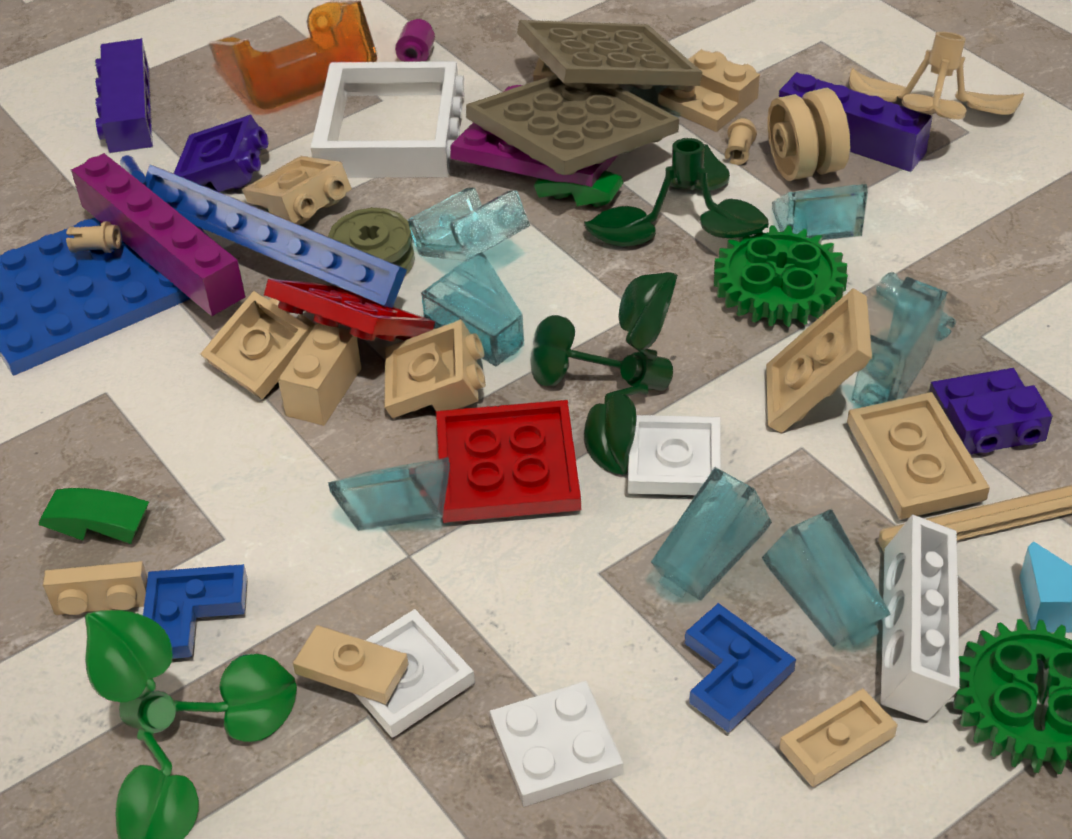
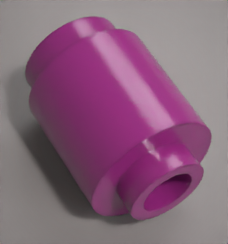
M414 19L404 25L395 46L396 55L401 62L427 61L435 41V33L432 26L423 19Z

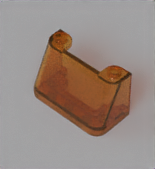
M332 0L317 5L311 9L307 17L310 38L272 51H257L251 47L249 40H240L235 37H224L209 43L214 60L219 68L250 104L265 110L273 109L324 90L330 62H377L376 48L361 1Z

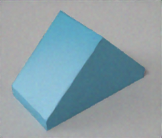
M1033 541L1027 548L1019 577L1031 630H1035L1039 620H1044L1047 632L1054 633L1060 625H1064L1066 633H1072V566Z

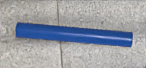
M129 155L123 156L120 160L121 167L144 184L145 175L134 158Z

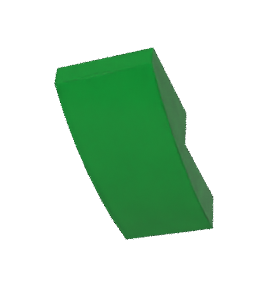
M604 170L592 187L538 178L534 183L538 198L553 196L555 199H560L573 194L577 206L592 204L594 207H599L610 203L624 182L620 175Z
M56 489L40 517L38 525L82 541L90 529L131 544L146 514L149 502L133 496L100 489Z

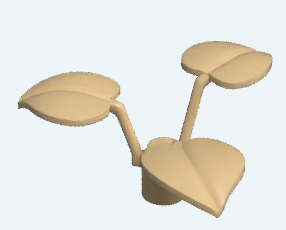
M936 32L932 50H926L924 60L906 87L864 76L854 68L851 69L849 76V85L854 91L869 96H878L888 102H894L897 98L902 99V104L911 110L924 114H937L948 119L959 120L963 119L966 115V108L963 104L957 101L940 99L945 76H952L954 70L957 72L958 87L955 98L967 102L970 108L995 114H1012L1016 111L1024 97V93L993 95L965 91L963 69L965 57L962 56L966 38L951 32ZM929 64L932 65L930 71L938 74L934 96L910 94Z

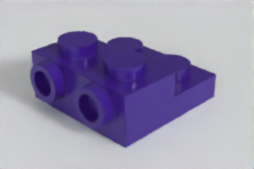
M251 114L190 134L174 174L203 186L211 181L218 192L230 188H241L250 182L253 172L260 170L261 162L259 156L261 150L266 149L269 145L268 136L265 130L258 126Z
M1014 368L932 381L930 384L929 393L932 392L969 454L988 453L998 449L1032 445L1047 439L1053 416L1035 385L1024 386Z

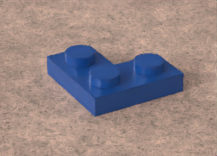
M244 564L148 571L143 616L154 620L165 630L172 645V659L192 657L196 618L245 614L247 574Z
M719 603L685 632V644L716 667L690 690L689 703L728 733L795 671L796 658Z

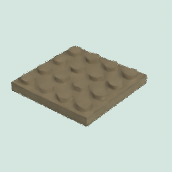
M519 20L517 34L566 86L582 88L585 86V83L614 89L618 88L619 84H631L639 89H651L653 85H665L674 90H684L686 86H700L703 72L648 24Z
M556 74L466 104V118L479 125L483 130L489 131L501 138L507 144L513 145L525 152L532 159L542 162L561 175L574 174L577 170L593 164L603 163L606 159L619 154L629 153L643 145L659 142L664 137L678 133L679 129L678 117L620 87L610 89L601 87L598 84L585 83V86L582 88H573L564 85Z

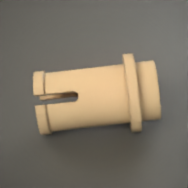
M741 118L732 122L727 131L729 143L725 151V158L729 159L731 157L730 163L735 165H741L748 161L750 146L757 136L754 124L748 119Z
M108 221L102 222L101 226L69 227L66 232L68 236L74 235V238H66L68 249L71 252L103 250L105 253H112L114 249H119L121 246L119 227L112 225Z

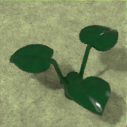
M682 138L676 140L672 145V166L666 167L665 179L650 214L647 215L645 211L637 207L618 206L601 212L590 221H584V225L587 231L594 237L612 245L634 246L649 241L656 235V228L651 223L657 220L670 186L678 189L689 188L690 190L696 188L702 191L706 207L709 210L701 214L700 224L707 233L715 237L732 239L749 236L768 228L769 221L758 208L742 200L726 199L717 205L712 200L710 191L719 189L729 182L730 172L728 168L715 157L707 144L704 145L702 141L694 138Z
M665 272L642 275L632 280L626 287L620 302L618 319L621 328L628 331L626 342L638 352L627 355L623 361L571 350L575 337V327L568 318L563 316L551 315L540 322L534 333V348L531 350L530 363L534 379L539 384L551 387L561 382L568 369L569 357L618 368L622 378L630 386H633L607 393L604 398V404L599 403L591 407L585 422L584 440L588 453L600 467L615 474L628 475V458L636 431V408L634 402L628 396L635 394L647 395L649 389L664 391L670 385L673 377L671 361L668 358L657 356L656 350L648 348L656 341L663 327L678 276L675 273Z

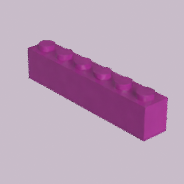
M105 153L89 158L85 163L71 169L82 207L99 222L108 221L112 225H117L121 232V240L209 315L214 316L246 297L238 260Z

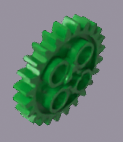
M771 225L769 233L760 231L755 233L754 236L740 237L739 241L729 239L727 248L719 249V258H715L714 287H718V298H726L725 306L727 308L738 305L737 315L742 316L750 312L752 313V322L754 323L765 317L768 318L769 326H773L777 319H782L784 324L790 327L792 319L797 318L805 325L808 322V315L818 319L823 315V309L827 311L835 302H838L843 297V292L846 291L848 274L846 273L848 265L842 262V252H833L834 243L821 245L822 235L819 234L810 239L807 237V229L794 234L792 233L791 226H787L784 232H778L776 227Z
M1017 619L1015 630L1011 632L1000 622L997 623L994 636L987 631L981 630L977 643L968 641L965 646L964 655L959 656L960 689L955 694L953 708L963 710L960 724L962 727L977 726L973 738L975 743L984 742L988 739L993 742L991 756L996 757L1005 750L1012 753V767L1016 768L1022 759L1026 758L1031 760L1034 773L1040 772L1043 762H1050L1056 773L1062 774L1066 761L1069 760L1072 763V640L1065 637L1066 627L1064 625H1060L1054 633L1047 632L1044 620L1038 621L1035 630H1029L1022 619ZM1037 659L1042 660L1044 664V675L1040 691V702L1044 705L1040 716L1041 731L1034 727V713L1038 697V686L1034 683L1038 672Z

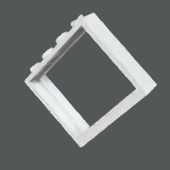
M457 61L330 62L311 144L312 157L342 162L347 178L448 177L450 160H454L450 159V145L459 137V118H462L461 97H464L465 80L464 76H458ZM441 95L435 140L338 141L347 96Z

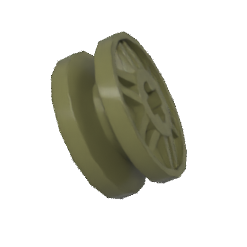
M371 207L355 210L341 217L331 227L328 237L403 267L407 269L406 274L412 269L415 261L409 222L400 213L387 208Z

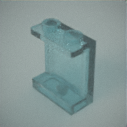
M465 188L407 219L419 256L469 261L530 227L516 190H509L482 205L476 189Z
M910 277L905 278L899 289L887 341L870 335L872 359L869 360L868 364L861 371L857 372L851 398L853 402L866 407L905 397L931 355L948 292Z

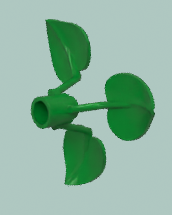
M123 610L90 612L85 615L87 632L85 664L89 682L99 696L106 700L120 702L119 714L122 721L129 727L139 729L137 738L146 743L161 767L159 770L150 765H139L126 776L121 784L116 801L118 839H184L193 828L197 818L199 807L197 791L189 778L177 774L171 775L172 763L153 737V733L162 732L167 729L173 722L176 712L225 711L224 728L231 738L243 742L262 740L277 731L292 711L297 692L295 678L279 662L267 655L246 654L233 660L222 674L220 694L224 700L223 702L173 700L169 694L155 690L156 684L152 679L163 674L172 662V645L165 630L154 620L134 612Z

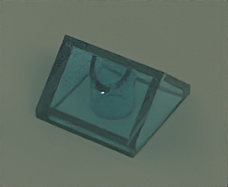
M867 184L786 193L772 202V210L780 232H784L787 226H791L792 233L794 234L807 229V237L810 239L819 234L822 235V240L862 236L868 195Z
M449 457L362 472L328 482L329 490L358 531L443 517L448 484Z

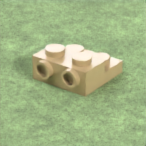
M701 49L688 59L703 72L700 86H686L684 90H674L667 87L658 94V106L717 132L758 98L760 74L749 64L740 65L728 61L721 52L715 51L712 53Z
M299 156L242 189L247 203L268 208L269 213L298 225L307 222L318 209L328 208L337 204L348 191L352 190L342 162L307 156Z
M253 291L200 355L212 366L263 400L278 382V378L308 337L315 324L303 314H299L295 318L290 314L291 312L278 308V300L273 298L267 300Z
M459 320L386 347L384 408L390 416L395 418L432 405L436 411L459 409L478 402V389L486 386L483 371L477 363V359L484 357V348L479 336L476 333L471 334L463 321Z

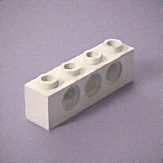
M912 514L884 551L881 705L929 721L960 689L957 531Z

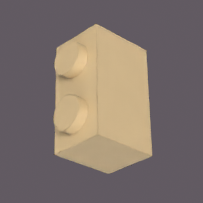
M320 323L314 326L278 378L286 416L325 426L362 369L357 337L349 334L350 330L330 327Z

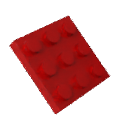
M268 279L264 291V296L279 301V309L295 314H303V311L315 314L313 321L336 328H338L339 324L351 327L349 334L370 341H375V337L387 341H395V338L405 341L432 331L436 322L394 306L390 308L351 291L330 284Z
M568 400L436 411L443 523L581 511V494Z

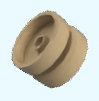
M823 88L809 91L802 98L794 94L772 100L768 109V138L776 167L783 178L793 181L810 177L814 171L819 174H825L845 168L850 153V132L842 103L833 90Z

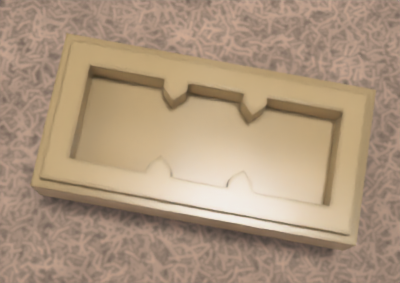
M319 625L315 626L293 662L294 671L297 675L383 704H387L409 665L408 657L405 653Z

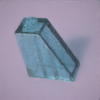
M480 251L421 292L424 317L436 321L434 329L462 320L471 334L476 333L479 336L484 348V357L482 359L497 367L509 356L515 355L524 346L523 314L485 254Z
M714 467L651 561L652 565L661 575L658 582L680 598H683L687 592L701 601L767 531L772 523L756 490Z
M832 509L790 527L762 556L769 570L832 647L847 640H850L852 646L855 647L880 634L876 625L891 615Z

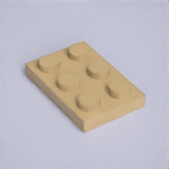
M852 288L766 364L769 427L783 433L796 421L802 420L808 411L822 399L831 396L840 384L855 372L861 371L868 364L869 360L872 359L866 295Z
M932 392L849 410L847 423L900 520L910 518L912 514L919 516L987 500L990 490L988 483Z

